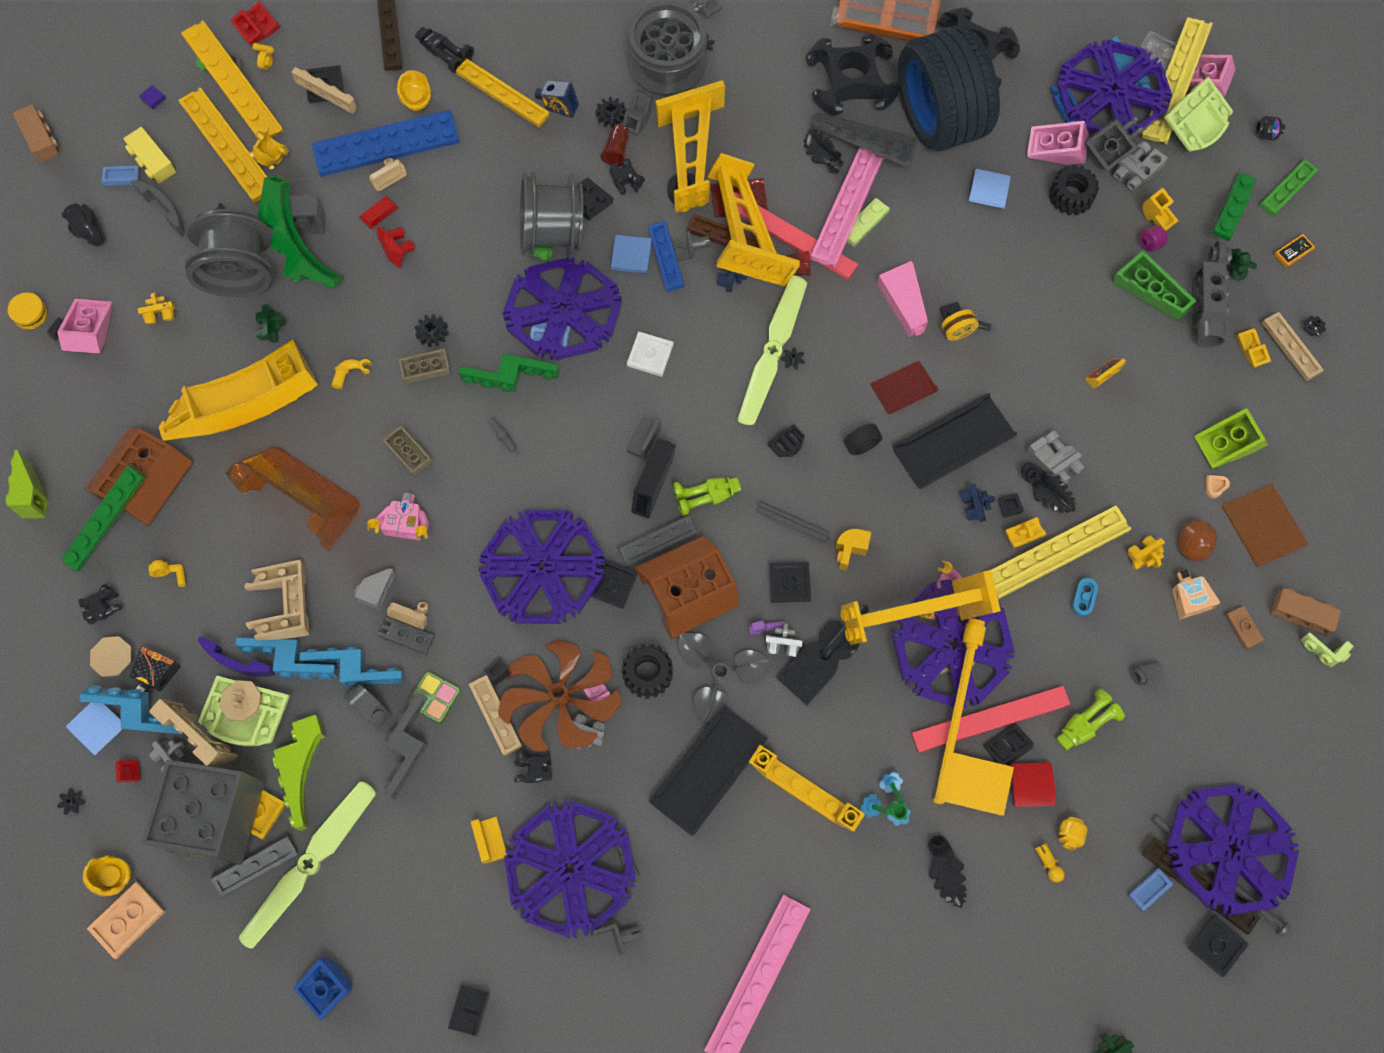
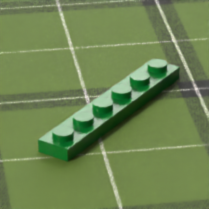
M127 465L63 555L61 560L74 571L81 570L146 479L142 473L132 465Z

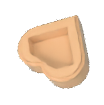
M1207 475L1205 477L1206 494L1210 498H1218L1230 486L1228 478L1224 476Z

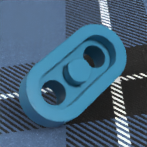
M1084 578L1077 585L1072 610L1079 617H1086L1093 611L1098 592V585L1093 579ZM1087 587L1089 592H1085L1083 588ZM1079 605H1083L1085 610H1081Z

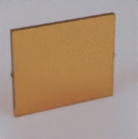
M1273 484L1251 494H1246L1244 497L1222 506L1256 567L1276 558L1284 557L1286 554L1308 545Z

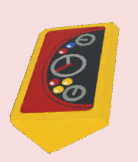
M1109 360L1085 378L1086 382L1093 389L1097 388L1119 372L1126 363V360Z

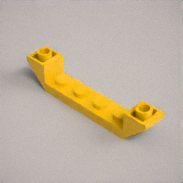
M761 745L749 761L766 779L836 825L854 832L865 815L848 802L846 805L778 761L775 754Z

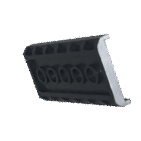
M990 393L893 445L895 455L919 489L928 486L1017 436L1018 433L1014 432L991 399Z
M723 705L655 792L649 803L689 835L694 836L747 767L760 745L763 746L768 737L763 736Z

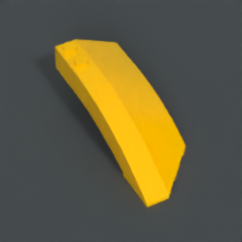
M291 340L263 359L237 372L187 388L184 385L181 390L182 396L179 401L175 400L168 411L170 415L166 422H161L159 431L162 439L166 441L210 435L229 430L273 413L297 400L306 392L313 390L314 387L318 386V383L295 341Z

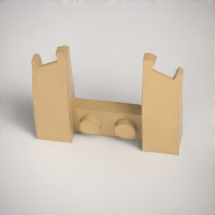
M301 559L253 569L251 572L256 575L253 583H245V590L283 588L284 607L283 615L246 622L249 630L254 628L257 632L254 638L256 640H279L310 635L309 618L306 615L304 584H306V568Z
M159 699L149 712L161 724L173 726L178 732H184L188 736L187 740L196 747L192 753L206 766L223 765L237 759V754L230 753L232 747L228 743L212 741L192 723L196 722L199 716L195 713H187L188 711L183 707L182 703Z

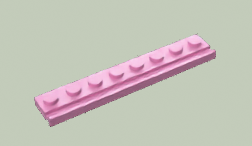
M859 147L813 249L810 260L825 265L830 264L836 268L884 157Z
M786 895L782 896L704 1050L705 1052H740L811 909L788 898Z

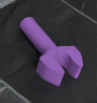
M759 621L752 623V626H749L750 635H759L765 631L775 630V627L783 628L786 621L771 623Z

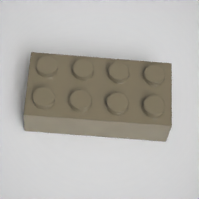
M445 348L399 359L404 384L451 374Z
M401 425L382 439L384 445L413 477L433 463L428 454Z

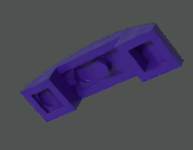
M200 636L197 639L202 648L213 659L236 673L253 677H269L275 674L273 669L267 665L252 660L248 667L221 655L222 648L218 644Z

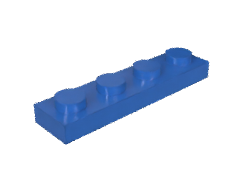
M662 221L648 226L667 292L684 287L685 284L667 222Z

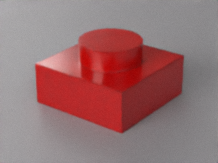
M118 760L115 762L117 783L137 782L140 780L138 760Z

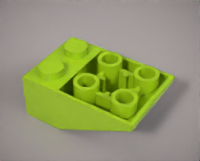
M14 450V457L11 458L12 471L8 478L9 493L6 495V504L22 519L46 518L48 498L35 468L18 450Z

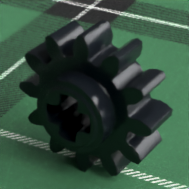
M609 97V101L602 99V104H597V110H595L596 117H598L599 123L604 121V127L610 124L611 128H614V124L621 126L620 120H624L627 108H625L624 102L619 104V98H616L615 101H612V97Z
M435 314L430 319L425 315V321L419 319L420 326H415L416 338L420 339L422 345L427 342L429 348L432 346V343H435L438 347V341L445 342L444 336L449 335L447 323L443 322L442 317L436 319Z

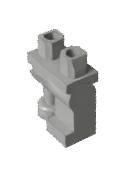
M1140 141L1138 149L1119 162L1113 177L1118 181H1121L1124 177L1128 179L1127 188L1131 191H1135L1137 188L1142 189L1164 167L1168 157L1155 148L1143 162L1140 161L1141 156H1146L1151 151V147L1147 142ZM1154 156L1159 157V158H1160V162H1159L1158 160H1156V159L1154 158Z
M1053 430L1045 438L1042 437L1030 445L1026 454L1046 473L1059 474L1061 477L1059 484L1067 483L1071 479L1066 472L1070 469L1077 476L1085 469L1080 461L1082 455L1076 452L1073 446H1065L1058 440L1059 434L1056 430ZM1052 444L1057 452L1054 453L1048 445Z

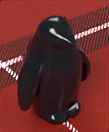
M74 203L64 209L61 216L69 223L68 229L73 236L83 238L88 241V244L98 247L103 244L104 235L99 220L86 204L81 206L78 203Z

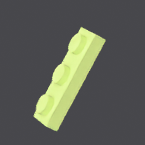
M875 198L859 214L847 242L855 247L889 212L890 208Z

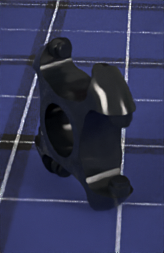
M967 7L949 10L943 13L939 19L941 27L964 26L975 32L984 43L991 60L1004 51L1012 59L1020 53L1017 36L1011 27L1003 26L1000 33L985 29L971 22L974 13L967 9ZM997 77L998 87H1000L1002 80Z
M870 33L862 36V46L836 48L832 47L831 39L821 38L815 43L806 56L807 64L811 67L815 66L818 62L824 64L831 82V89L826 91L814 90L812 94L813 102L822 110L834 116L843 113V104H840V102L853 99H877L874 101L875 110L884 111L897 98L900 89L898 82L884 83L877 70L875 57L881 56L882 58L890 59L893 55L892 46L886 40ZM854 68L860 70L864 76L850 78L841 71Z

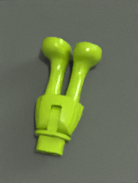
M729 477L706 479V483L690 488L682 487L680 482L672 483L674 497L681 516L688 515L692 508L710 502L712 505H717L734 496V493L741 492L737 477L731 479ZM702 493H707L706 495H703V496L698 497V498H695V499H691V500H686V499H685V498H688V497H691V496H694V495H698V494H702Z
M1098 689L1094 693L1095 702L1082 714H1074L1064 729L1061 730L1062 734L1056 740L1064 750L1067 751L1072 746L1076 747L1094 738L1096 735L1095 731L1111 719L1122 721L1125 718L1121 707L1114 702L1099 717L1090 723L1088 722L1099 710L1113 701L1106 691Z

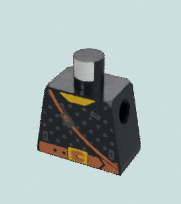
M141 646L130 677L139 682L135 689H139L141 692H148L150 688L161 692L181 665L168 657Z

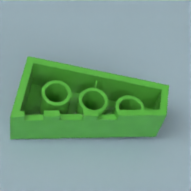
M1144 251L1118 271L1112 282L1177 321L1189 313L1196 303V300Z

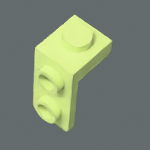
M1311 633L1306 634L1300 639L1306 649L1313 651L1322 663L1333 667L1340 661L1342 663L1351 656L1349 651L1354 647L1346 641L1333 653Z

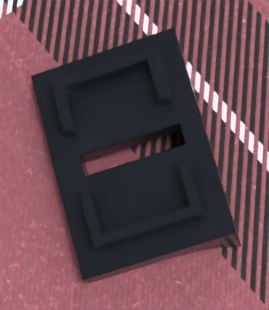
M1014 723L984 744L983 747L998 764L1009 766L1010 763H1013L1033 749L1034 743ZM1002 739H1005L1012 746V748L1015 750L1014 753L1004 743Z
M461 985L448 1029L478 1037L490 993ZM463 1006L480 1011L479 1016L460 1011V1007Z

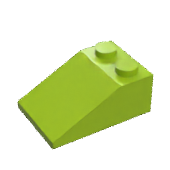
M1247 408L1194 436L1212 469L1248 456L1268 446L1265 437Z

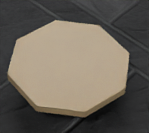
M119 636L102 638L90 650V667L102 677L119 676L132 663V647Z
M236 680L223 690L219 708L229 721L245 722L259 711L262 694L252 681Z

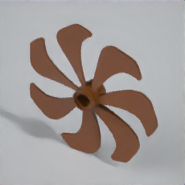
M556 640L545 646L546 650L554 652L559 658V683H552L544 663L535 655L524 656L512 663L508 668L511 674L507 679L521 674L536 679L549 691V693H544L526 688H511L505 691L501 697L498 715L506 724L510 723L514 711L519 707L531 703L551 701L530 715L519 728L521 740L533 751L539 752L549 749L543 741L541 733L546 720L555 708H559L558 737L560 743L566 748H580L590 746L598 734L596 732L581 731L575 726L566 708L569 702L597 721L609 720L621 705V697L618 690H615L608 698L599 701H588L570 697L569 693L605 684L612 678V668L608 657L604 654L593 652L594 665L583 679L569 689L565 684L580 657L579 648L572 643ZM558 694H564L562 697H555Z

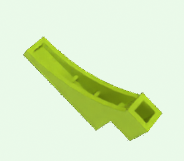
M316 714L292 723L294 729L291 730L293 740L297 742L273 750L275 757H272L276 769L279 768L281 775L278 776L280 787L284 788L286 793L283 799L286 807H290L292 814L289 815L291 826L299 831L308 829L304 804L308 769L321 739L326 738L321 720Z

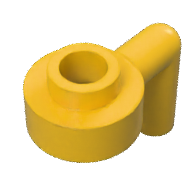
M254 43L253 50L260 51L257 58L258 68L268 70L273 63L272 54L274 53V48Z
M155 560L148 566L150 576L162 577L170 572H176L178 587L186 586L182 564L169 565L163 560Z

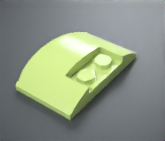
M1207 77L1195 86L1174 108L1169 110L1164 118L1187 150L1191 152L1204 149L1217 141L1227 129L1230 123L1227 122L1228 115H1232L1233 110L1211 79Z
M216 676L198 720L200 725H204L214 737L233 745L260 746L272 743L290 696L257 687L262 694L259 711L245 722L229 721L219 708L223 690L233 684L235 680Z

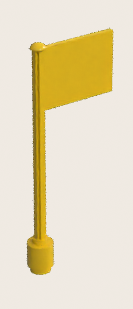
M970 618L969 622L966 623L962 640L963 643H966L965 647H967L936 794L932 800L939 805L948 802L1004 816L1014 767L953 753L975 649L977 650L978 646L982 647L986 631L984 621Z

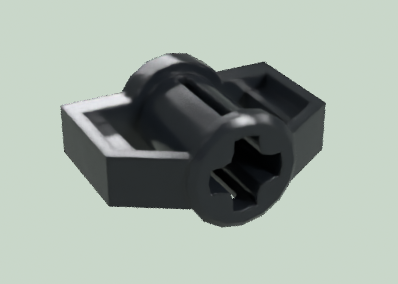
M793 424L770 440L768 446L778 457H793L801 450L805 435ZM790 433H792L801 443L798 444V443L792 438V436L790 435ZM776 443H780L787 452H784Z

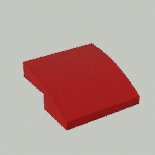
M260 1L247 12L242 9L230 20L249 45L262 41L280 28V25Z
M1051 762L1010 763V766L1014 767L1011 784L1013 785V806L1056 805L1055 782Z

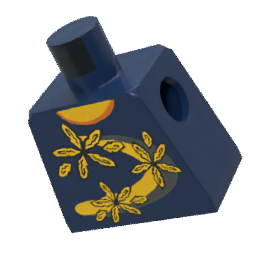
M548 80L543 89L537 88L535 91V98L543 100L548 111L570 118L574 117L579 102L571 82Z

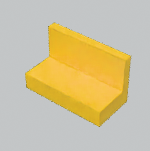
M497 816L484 821L479 819L471 821L483 864L503 859L504 856L508 857L505 852L506 848Z

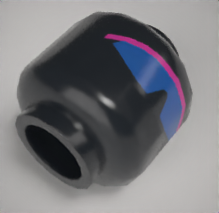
M1265 116L1256 125V134L1262 140L1275 141L1285 131V124L1282 123V119L1279 117Z

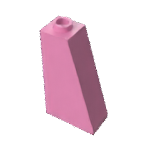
M910 261L879 275L877 282L878 287L909 337L922 334L928 323L914 265Z

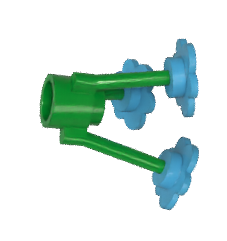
M896 771L884 774L883 779L879 782V786L886 793L893 791L897 800L892 801L888 808L885 809L880 807L881 801L877 800L878 798L875 794L864 797L860 811L867 818H871L872 815L877 816L882 812L896 826L900 824L905 825L909 822L908 816L911 811L903 803L904 799L898 792L903 779L899 777Z

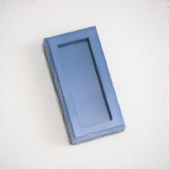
M139 165L103 167L102 184L103 186L133 185L131 181H140L141 168Z
M1157 868L1127 896L1141 912H1144L1173 883Z

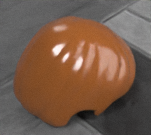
M1201 519L1189 521L1181 528L1179 533V552L1191 561L1208 559L1214 550L1217 540L1214 527Z

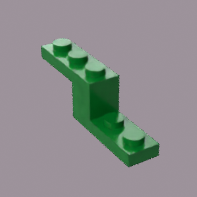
M1242 172L1238 174L1218 216L1219 220L1212 232L1213 235L1230 241L1251 197L1250 192L1257 179Z
M503 354L498 373L460 366L459 376L461 381L466 384L472 385L475 383L485 388L494 387L504 392H516L521 372L529 376L539 375L551 380L552 378L558 379L559 368L557 364Z

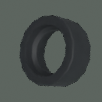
M867 424L848 434L844 439V443L851 455H859L874 448L882 441L883 437L875 424Z

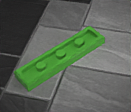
M1304 159L1261 202L1259 207L1274 217L1319 169Z

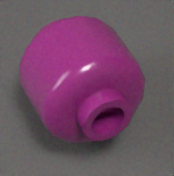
M1159 225L1151 226L1141 232L1140 244L1146 251L1158 250L1166 245L1168 234Z

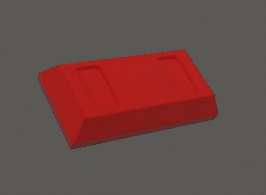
M386 195L360 215L359 218L372 229L399 207Z

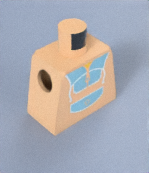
M1188 570L1177 573L1180 583L1172 589L1180 620L1214 609L1220 604L1219 599L1203 576L1192 579Z

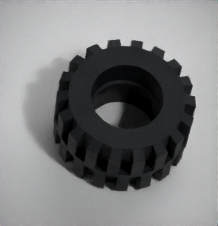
M1072 165V167L1065 166V169H1060L1049 190V198H1051V203L1055 204L1054 208L1060 209V212L1063 214L1067 212V215H1072V213L1079 215L1080 212L1083 214L1086 210H1089L1099 190L1098 179H1095L1096 175L1094 173L1091 174L1090 169H1084V166L1077 167V165ZM1067 187L1077 188L1081 194L1072 193Z
M642 644L641 648L634 647L633 652L629 651L627 658L623 660L622 674L625 686L630 689L632 694L636 693L637 697L640 698L645 696V699H650V696L655 698L658 697L659 693L663 694L665 689L669 688L673 677L671 658H668V653L666 651L663 652L659 646L654 648L653 644H650L649 647H645V644ZM651 662L658 666L660 672L655 679L644 681L637 677V667L642 663Z

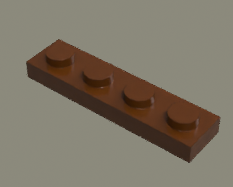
M696 214L693 215L687 227V231L699 237L708 235L710 241L723 246H727L729 241L732 240L729 226ZM744 232L747 245L759 248L757 238Z

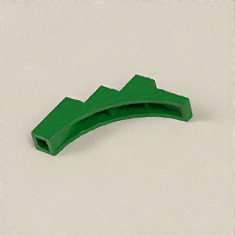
M276 175L264 178L258 218L268 227L273 228L270 248L277 250L279 254L286 255L283 275L296 282L305 278L310 281H318L328 288H334L342 284L344 276L322 264L309 251L301 239L294 224L290 208V181Z

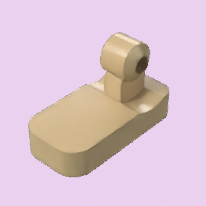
M387 158L384 160L385 167L370 175L369 180L376 191L385 189L407 175L404 165L400 160L393 161L392 158Z
M426 602L418 603L415 611L396 603H391L387 609L388 617L422 631L427 625L426 614L428 613V604Z

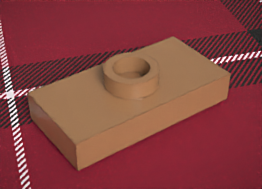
M1245 606L1225 615L1245 650L1265 641Z

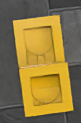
M1255 328L1235 335L1243 354L1253 368L1271 362L1265 344L1261 345Z

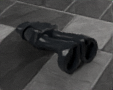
M421 27L415 34L420 44L435 57L439 56L448 64L449 70L453 73H456V69L466 59L471 61L474 48L465 44L462 48H459L449 41L446 36L430 28ZM444 49H447L455 56L452 57L447 52H445Z

